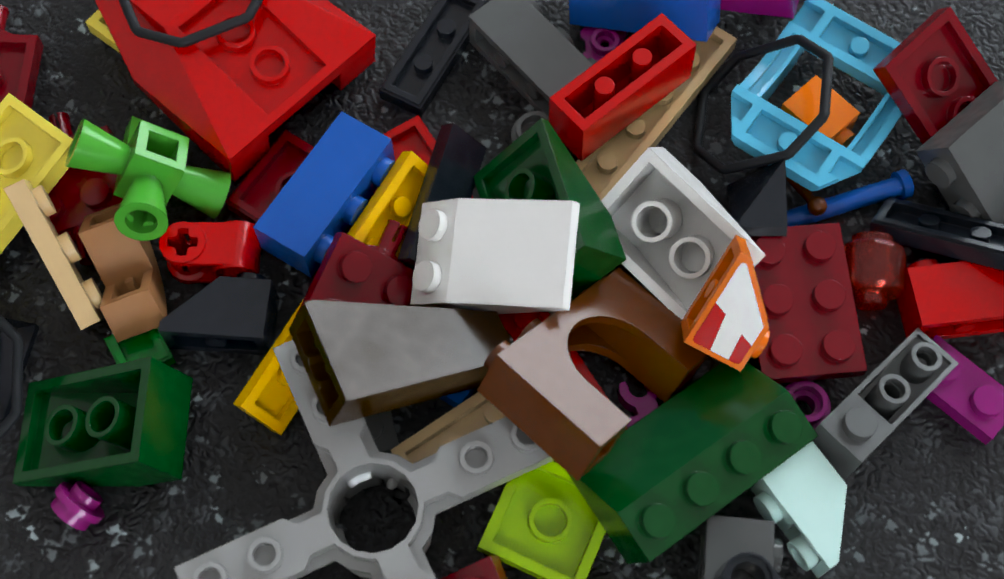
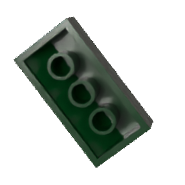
M721 362L625 429L609 454L579 481L569 473L568 475L626 563H646L658 557L817 438L818 435L787 389L748 362L741 372Z

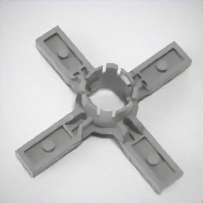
M291 340L273 348V351L327 473L326 478L316 492L313 509L290 520L281 518L174 567L178 579H298L336 561L360 578L436 579L425 556L431 545L436 515L543 466L554 459L507 417L439 447L437 453L413 464L397 454L379 452L364 417L329 427L294 341ZM382 479H384L385 485L390 490H394L397 487L406 493L408 489L410 496L407 501L414 510L416 522L407 537L393 548L376 553L352 549L345 539L343 529H339L335 525V522L339 523L340 514L347 504L344 496L350 499L365 488L381 485Z

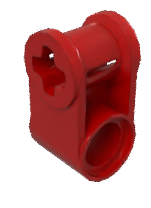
M240 220L226 222H176L168 226L167 231L159 239V248L161 254L167 260L168 270L173 278L180 283H211L219 276L236 277L237 274L242 272L259 274L261 246L253 229L255 224ZM184 234L189 235L190 241L186 240ZM183 266H187L189 272H186Z

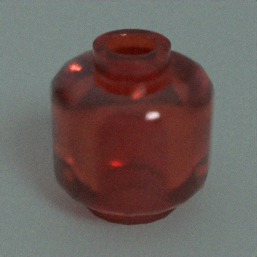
M877 231L860 232L853 235L851 241L844 244L856 308L867 311L883 310L887 307V302L899 298L905 292L907 255L904 248L894 242L890 234Z

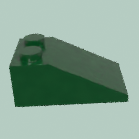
M541 118L473 176L480 199L567 200L580 203L571 299H574L580 292L589 288L627 260L611 215L549 121Z
M147 357L29 383L12 484L18 486H59L61 482L74 485L76 481H82L89 486L139 487L181 480L193 378L153 357Z

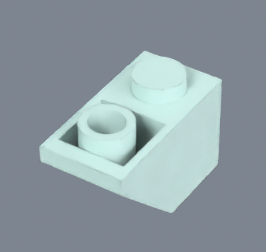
M811 441L756 482L751 490L756 495L753 501L760 515L767 521H775V524L779 526L790 541L787 543V548L796 563L805 571L811 569L815 576L820 578L839 563L847 484L816 444Z

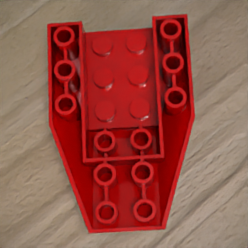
M95 0L135 85L223 171L230 172L231 179L234 182L260 161L270 149L268 136L330 82L342 90L375 62L376 35L328 0H263L250 22L183 48L137 37L132 33L118 0ZM252 0L129 1L142 28L182 38L245 13Z

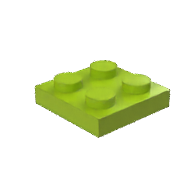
M551 461L506 482L476 550L488 556H499L501 562L537 579H587L606 531L566 470L558 463Z

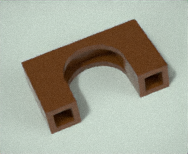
M618 268L604 279L598 280L589 288L580 292L574 300L571 299L570 310L552 311L544 321L536 318L524 328L515 342L510 344L505 340L497 345L484 362V366L488 371L477 391L573 478L579 481L609 454L631 419L579 373L571 360L569 352L589 351L612 359L631 373L663 402L677 394L693 379L709 355L684 343L681 327L682 319L621 268Z

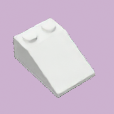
M648 147L601 200L613 219L627 259L621 264L680 319L684 318L735 235L745 239L754 268L766 256L707 188L664 147Z
M455 198L422 203L410 305L497 311L498 314L570 310L580 203L567 200Z

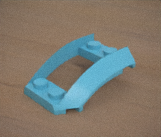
M805 0L801 9L793 20L789 21L777 40L792 35H803L831 52L834 58V67L885 95L847 148L817 131L794 157L785 161L786 177L810 191H818L861 173L902 116L901 111L873 70L901 43L825 0ZM798 44L766 53L752 72L740 85L737 84L731 93V140L736 147L754 158L786 150L808 126L767 101L806 50Z

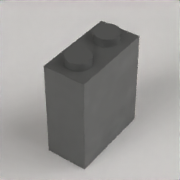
M1004 80L994 82L916 150L917 155L925 166L927 177L938 187L951 212L1004 224Z

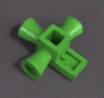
M134 116L131 117L125 129L123 142L83 118L72 140L65 165L69 168L117 175L113 195L121 197L123 200L115 213L114 223L123 235L139 241L157 239L167 231L168 217L166 205L172 195L215 219L225 203L231 184L230 172L186 165L189 146L188 137Z

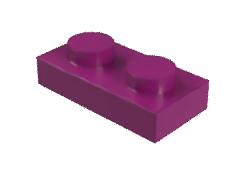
M936 335L932 340L959 364L926 398L986 445L1004 426V386Z

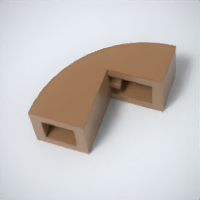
M121 203L85 216L78 232L105 285L99 308L117 342L158 328L160 320L167 316L163 282L150 241L131 239L123 235L115 226L114 216Z

